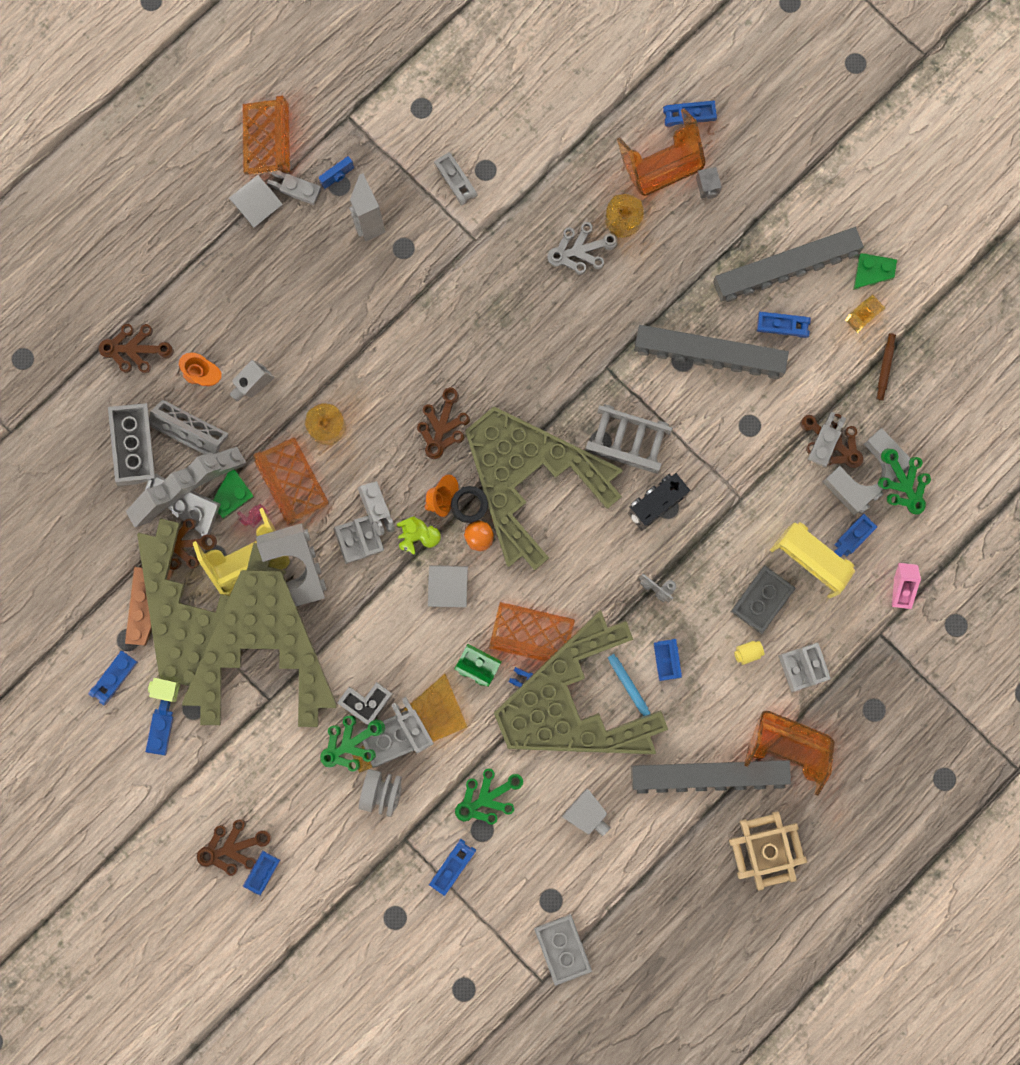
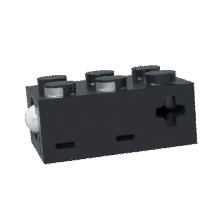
M669 473L661 480L658 487L654 485L647 490L643 499L638 497L631 503L628 515L639 529L643 531L683 500L691 490L677 473L672 476Z

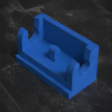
M672 639L653 643L659 681L682 678L677 640Z

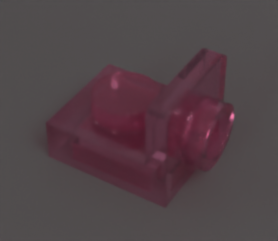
M261 504L255 505L249 511L248 517L238 511L237 514L240 516L238 520L245 527L250 525L252 528H255L263 519L259 509L263 508L266 514L269 511Z

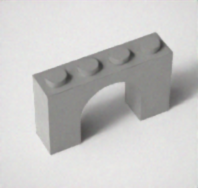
M882 428L864 443L881 464L882 474L880 478L885 477L897 482L895 479L897 476L891 465L881 460V453L887 448L898 452V462L905 474L908 472L910 457ZM841 466L822 481L853 515L858 512L862 514L870 507L868 503L872 499L876 501L884 494L882 492L883 489L878 486V483L872 486L860 485ZM884 480L883 486H886L887 481Z
M302 523L256 536L257 547L263 562L282 556H295L305 563L306 568L303 574L295 580L286 582L296 606L325 598L326 584L324 579L320 580L319 574H322L319 563L314 562L313 558L316 557L313 546L309 547L310 535L308 529L304 530Z

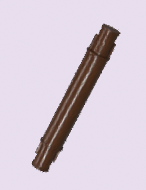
M893 333L888 334L887 344H885L876 400L884 401L891 370L896 334Z

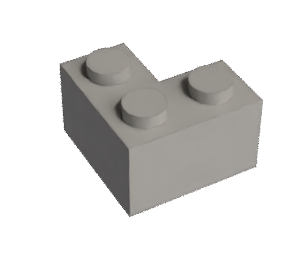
M376 682L366 697L359 694L353 688L348 687L337 703L368 725L371 721L377 719L394 694Z

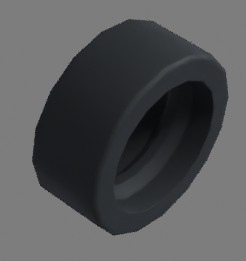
M467 486L462 487L454 494L450 506L456 519L464 523L478 521L485 515L488 501L482 490L477 487ZM464 494H474L480 500V509L475 515L467 516L459 510L458 501Z

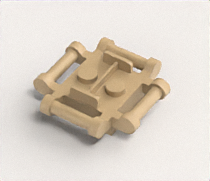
M778 811L773 812L772 815L753 820H740L744 836L729 839L739 870L737 873L738 878L743 879L754 876L758 891L763 890L764 887L790 881V883L796 882L794 867L807 863L797 832L799 829L798 824L793 823L783 826ZM775 823L776 828L750 834V828ZM786 832H790L796 855L795 859L792 858ZM742 843H746L752 867L751 870H746L740 846ZM787 869L786 874L766 879L761 878V875Z

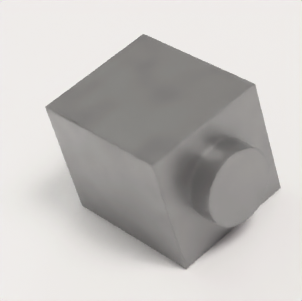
M713 167L698 171L696 180L701 198L707 197V199L717 197L722 188L717 168Z

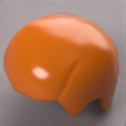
M478 520L466 526L464 538L472 550L481 552L487 550L493 544L494 533L488 523Z

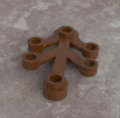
M124 324L121 332L112 340L105 339L99 345L100 354L105 358L112 357L124 373H129L132 370V365L128 361H124L118 353H126L144 374L150 372L151 366L148 362L143 361L137 353L159 354L165 359L170 358L174 353L173 347L167 342H162L158 346L138 345L153 333V329L148 324L142 325L140 332L126 345L119 344L127 336L133 335L134 328L130 324ZM130 327V332L125 333V329ZM145 328L150 329L148 333H144ZM107 345L111 346L109 351H105ZM164 346L167 347L166 352L161 351ZM128 364V369L123 370V366ZM144 364L148 366L146 370H142Z
M452 387L446 388L443 391L442 397L445 400V405L440 421H438L435 415V408L432 405L427 404L423 407V413L429 418L436 432L434 440L429 433L430 427L427 423L420 422L417 426L418 432L423 435L427 443L425 453L433 460L439 459L443 455L445 448L455 442L462 443L465 438L464 434L458 430L454 431L451 437L442 441L443 435L459 425H467L470 422V417L466 413H460L457 418L448 422L452 406L459 399L458 392ZM454 394L455 397L452 400H450L449 396ZM428 408L432 409L430 413H426ZM466 416V420L461 422V418ZM422 426H426L424 431H421ZM461 434V438L456 440V435ZM434 448H438L436 453L432 452Z
M840 414L834 415L838 419L842 417ZM806 415L802 418L800 422L802 429L805 431L812 430L818 435L821 426L817 424L816 418L813 415ZM811 419L813 424L808 425L806 420ZM832 421V428L836 429L837 423ZM849 426L845 429V436L848 437V448L842 444V435L840 434L833 451H838L843 456H831L830 463L826 467L831 464L845 463L850 468H857L863 463V455L856 448V427ZM848 429H852L854 435H850ZM811 442L807 445L806 451L808 454H810L811 452L809 446L814 445L815 442ZM855 455L857 461H852L851 456Z
M192 518L184 520L183 526L178 532L174 552L186 562L189 568H197L200 564L198 558L190 556L182 548L194 547L193 542L196 541L203 549L211 550L216 547L217 539L214 535L207 534L203 535L201 539L182 540L189 530H193L196 527V521ZM188 521L192 522L191 528L187 526ZM209 538L212 540V545L207 543ZM172 558L170 569H179L181 561L178 558ZM192 559L196 562L194 566L190 563ZM174 560L177 562L176 567H173L172 562Z
M238 819L234 821L233 829L224 846L216 849L220 838L224 837L227 833L225 826H217L214 829V835L208 847H203L198 851L197 861L201 866L209 867L214 865L224 870L227 875L233 876L238 872L237 865L234 863L227 864L217 858L226 855L243 864L246 869L251 870L253 866L249 867L247 861L252 860L255 864L256 859L253 857L248 858L236 851L254 845L260 847L267 846L271 842V834L266 830L257 832L253 838L234 843L240 831L246 827L245 821ZM237 822L242 823L241 829L236 827ZM218 828H222L224 830V833L222 835H219L217 833ZM262 834L267 836L266 842L261 841L260 837ZM205 853L210 854L209 860L204 859ZM229 866L235 868L234 873L228 871Z

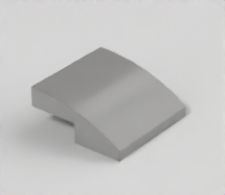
M259 175L229 197L253 228L283 205Z
M369 516L353 520V522L333 528L345 564L384 551L380 537L376 533L373 523L370 522Z
M429 565L428 606L467 607L468 566Z
M818 643L778 655L791 692L831 679Z

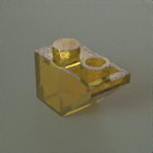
M872 295L855 308L845 320L859 333L886 308Z

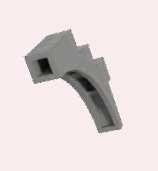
M237 447L216 454L210 452L198 456L187 468L171 473L162 484L146 489L126 510V513L134 527L150 523L163 510L184 495L220 475L244 466L246 461Z

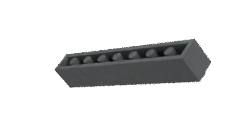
M853 227L716 275L713 283L720 301L726 300L730 302L737 299L739 295H750L756 289L762 288L764 290L770 288L773 283L779 282L781 284L790 280V277L804 276L807 274V271L813 269L814 271L821 270L827 264L836 265L842 262L844 258L849 257V259H853L860 255L864 246L857 228Z
M639 325L634 351L643 356L653 354L660 359L670 357L675 358V361L678 362L692 361L695 365L699 366L709 364L716 369L731 368L733 372L748 371L751 375L760 376L764 374L772 379H779L784 376L789 351Z
M790 760L631 766L632 789L637 790L638 794L649 793L648 789H656V793H667L668 789L676 788V792H688V788H695V791H707V787H715V791H725L730 786H734L735 790H747L746 786H754V789H766V785H774V789L786 788L787 784H791Z

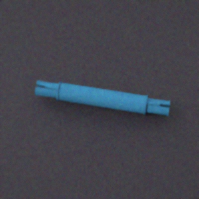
M615 654L607 657L613 667L612 669H614L639 712L642 713L643 717L651 714L646 702L641 697L619 659L616 658Z

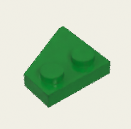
M860 253L853 289L857 290L864 286H872L882 281L893 280L897 259Z
M234 469L227 473L213 501L220 503L218 513L225 519L253 499L254 495Z

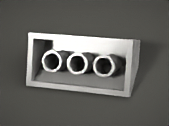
M362 173L359 175L351 195L350 202L352 206L349 209L359 237L363 236L366 242L385 233L379 205Z
M147 403L108 407L115 483L117 486H126L155 479Z

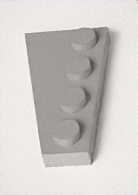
M155 474V479L147 482L145 490L162 484L166 479ZM191 491L167 508L177 518L180 517L182 520L194 519L196 521L195 530L201 534L200 536L211 533L220 503ZM188 521L187 525L190 528L192 527V522Z

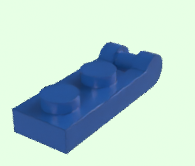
M715 100L673 104L663 107V113L666 114V119L664 120L666 127L717 120ZM678 112V116L673 117V113Z
M759 312L757 332L809 338L810 331L808 330V325L811 324V318ZM796 323L801 325V329H796Z
M121 650L96 685L91 688L88 695L92 698L96 697L100 700L99 703L105 706L134 669L138 661ZM103 686L108 689L105 694L100 691Z
M460 839L429 883V886L445 896L476 852V849L474 847L470 848L465 844L464 840ZM460 850L466 854L464 859L457 855Z

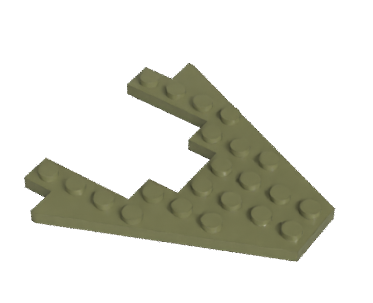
M491 408L465 430L508 568L523 557L535 571L549 559L546 553L513 516L514 513L527 503L515 488L542 465L546 467L555 479L570 467L606 509H609L622 498L620 493L610 483L623 472L621 468L501 409Z
M160 518L156 536L141 532L137 534L158 673L161 679L190 686L230 596L220 594L216 612L180 603L185 584L168 580L167 576L181 523ZM253 543L247 570L282 571L283 575L286 574L285 570L270 567L271 560L263 562L257 543Z
M241 570L183 699L182 706H200V725H221L222 668H240L241 649H280L279 669H299L298 727H318L319 708H337V703L282 571Z
M598 611L494 711L508 749L656 754L650 736L668 730L661 710L606 730L599 713L580 719L567 686L585 679L579 660L633 640L626 620L607 627L602 611Z

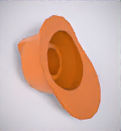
M186 353L179 359V368L187 382L202 386H213L221 380L222 373L220 369L200 354Z
M447 474L443 476L437 486L427 491L426 510L436 512L440 517L448 515L451 509V499L459 490L458 481L453 475Z

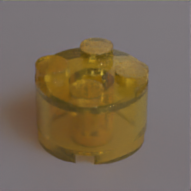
M629 194L615 195L607 206L605 224L612 234L625 238L640 229L644 216L641 200Z
M323 403L314 406L307 412L305 420L306 429L316 442L322 445H333L339 442L345 433L346 422L337 407L332 404ZM327 421V422H328V424H327L328 427L324 428V426H323V425H324V422Z

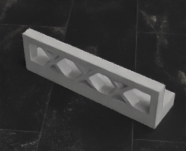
M164 400L157 404L150 412L149 425L152 428L203 454L210 452L213 454L219 453L220 446L228 438V433ZM162 408H165V409L169 410L170 412H169V413H165V412L161 411V409H162ZM183 417L187 421H180L177 418ZM194 426H200L204 430H197ZM210 435H217L220 438L217 440Z

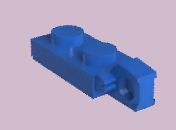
M862 514L834 544L837 547L834 553L839 557L843 554L846 557L852 554L878 526L865 514Z
M161 700L159 709L154 711L145 751L147 753L164 756L167 754L174 718L172 717L173 712L169 711L170 701Z

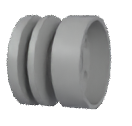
M368 769L360 796L359 809L372 812L375 804L379 805L380 815L383 814L385 807H388L387 816L392 817L400 800L402 777L396 776L394 784H392V774H388L384 782L381 781L382 772Z

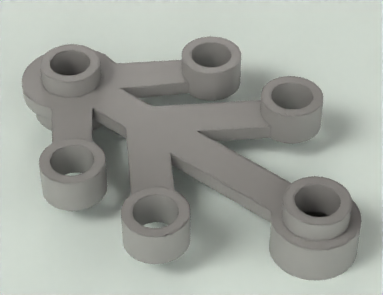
M585 222L581 226V233L573 248L565 250L569 240H572L575 235L574 229L568 227L564 230V237L558 248H553L549 251L548 261L553 266L565 265L575 270L577 274L582 275L586 271L585 263H576L568 258L575 256L593 265L595 269H601L604 265L603 258L599 256L593 257L586 252L602 247L607 250H613L617 246L618 239L616 235L608 233L601 240L583 245L593 228L591 223ZM589 226L590 230L585 231L583 228ZM566 232H572V236H567ZM612 238L614 241L609 243L607 239ZM559 254L560 258L555 259L553 256ZM599 260L602 264L598 266L595 264V261ZM582 266L584 270L579 271L577 267Z

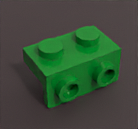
M467 644L454 669L460 675L475 680L477 684L489 687L502 661Z

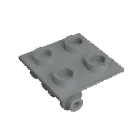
M642 574L639 577V580H641L640 584L645 589H652L656 592L655 596L660 601H667L669 603L673 599L671 594L676 589L674 581L668 580L662 587H659L646 575Z

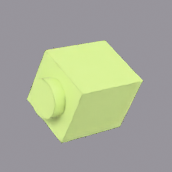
M153 678V681L148 686L149 697L176 702L180 684Z

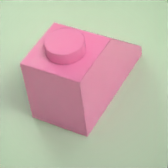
M898 563L894 576L892 607L912 609L921 581L918 565Z

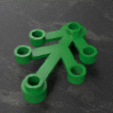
M889 448L883 450L881 460L891 465L900 483L882 477L878 481V486L882 489L890 488L905 492L908 499L900 498L899 495L891 493L887 496V503L894 506H906L910 513L915 515L921 514L926 507V502L923 498L926 485L931 482V476L927 473H920L917 477L919 483L916 493L912 488L917 469L923 464L922 459L919 457L910 458L906 477L898 462V452ZM924 476H926L925 482L922 481ZM884 480L887 481L886 486H883ZM895 496V501L892 503V497Z
M353 715L344 717L343 724L345 729L342 744L338 748H336L337 738L341 734V728L338 725L330 726L328 728V735L330 736L328 748L324 749L320 755L322 764L328 768L338 764L347 767L351 772L359 770V760H349L340 757L345 752L362 757L366 762L373 761L376 757L374 750H365L355 746L370 736L382 735L385 731V724L381 720L371 721L366 730L351 739L356 718ZM348 718L352 720L351 725L348 724ZM373 725L377 727L376 732L373 731ZM333 728L337 731L336 735L332 732ZM367 752L371 754L370 759L367 757ZM327 755H330L331 761L327 759ZM352 762L356 764L355 769L352 767Z
M490 768L485 769L479 798L472 803L473 791L477 788L478 782L473 778L469 779L466 782L467 790L464 801L455 808L456 817L463 822L475 818L493 825L497 822V815L495 813L485 814L476 811V809L485 806L503 811L507 815L514 812V805L512 803H501L493 801V799L510 789H520L523 785L521 775H510L508 782L488 793L495 773ZM491 771L493 776L487 778L485 772ZM513 778L519 779L518 785L512 784ZM469 781H474L476 786L470 788L468 786ZM506 805L512 806L511 812L505 811ZM467 808L469 813L463 815L461 809ZM489 815L495 816L494 822L488 821Z

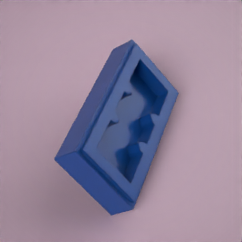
M347 156L319 176L322 187L326 189L334 182L341 181L345 174L354 169L353 161Z
M262 850L243 887L261 896L280 859Z

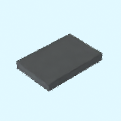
M764 565L730 612L757 632L763 634L796 588Z

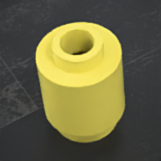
M751 641L737 646L734 655L738 663L741 662L742 665L761 659V656H764L765 653L760 641Z

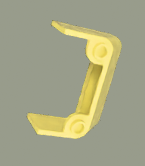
M259 509L264 524L257 528L256 535L259 536L276 531L264 509ZM196 541L193 542L199 563L219 593L230 596L241 570H247L253 543L224 556L219 550H211L204 554ZM288 556L271 559L269 566L283 570L289 565L290 559Z
M801 522L791 524L770 549L771 552H774L780 548L831 589L827 595L829 598L841 594L855 573L852 562L839 557L809 533L808 528Z

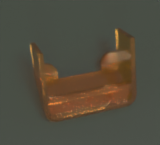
M684 108L681 109L684 126L674 132V145L642 159L638 151L631 150L621 138L617 139L623 164L637 191L643 196L650 195L698 173L705 166L706 161L697 120Z
M763 711L749 742L744 766L748 767L753 757L764 758L767 752L785 760H790V762L803 766L802 772L806 779L816 782L815 795L819 796L832 772L835 743L825 733L774 712Z

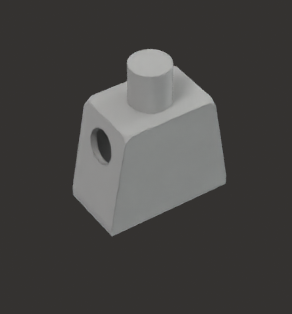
M251 360L233 379L232 382L236 388L230 395L237 402L244 395L252 398L275 377L263 364Z
M587 788L562 815L564 819L587 834H590L595 829L604 836L610 829L603 821L607 815L606 811Z

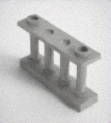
M599 405L597 413L603 415L595 440H592V442L588 441L585 451L658 474L661 463H658L657 460L664 433L670 435L672 427H669L668 423L662 421L656 423L614 410V407L610 405ZM613 417L621 421L613 446L609 448L603 446L602 440L609 418ZM629 422L639 425L632 449L629 453L621 451L620 446ZM646 428L657 431L650 456L647 459L639 457L640 454H638Z

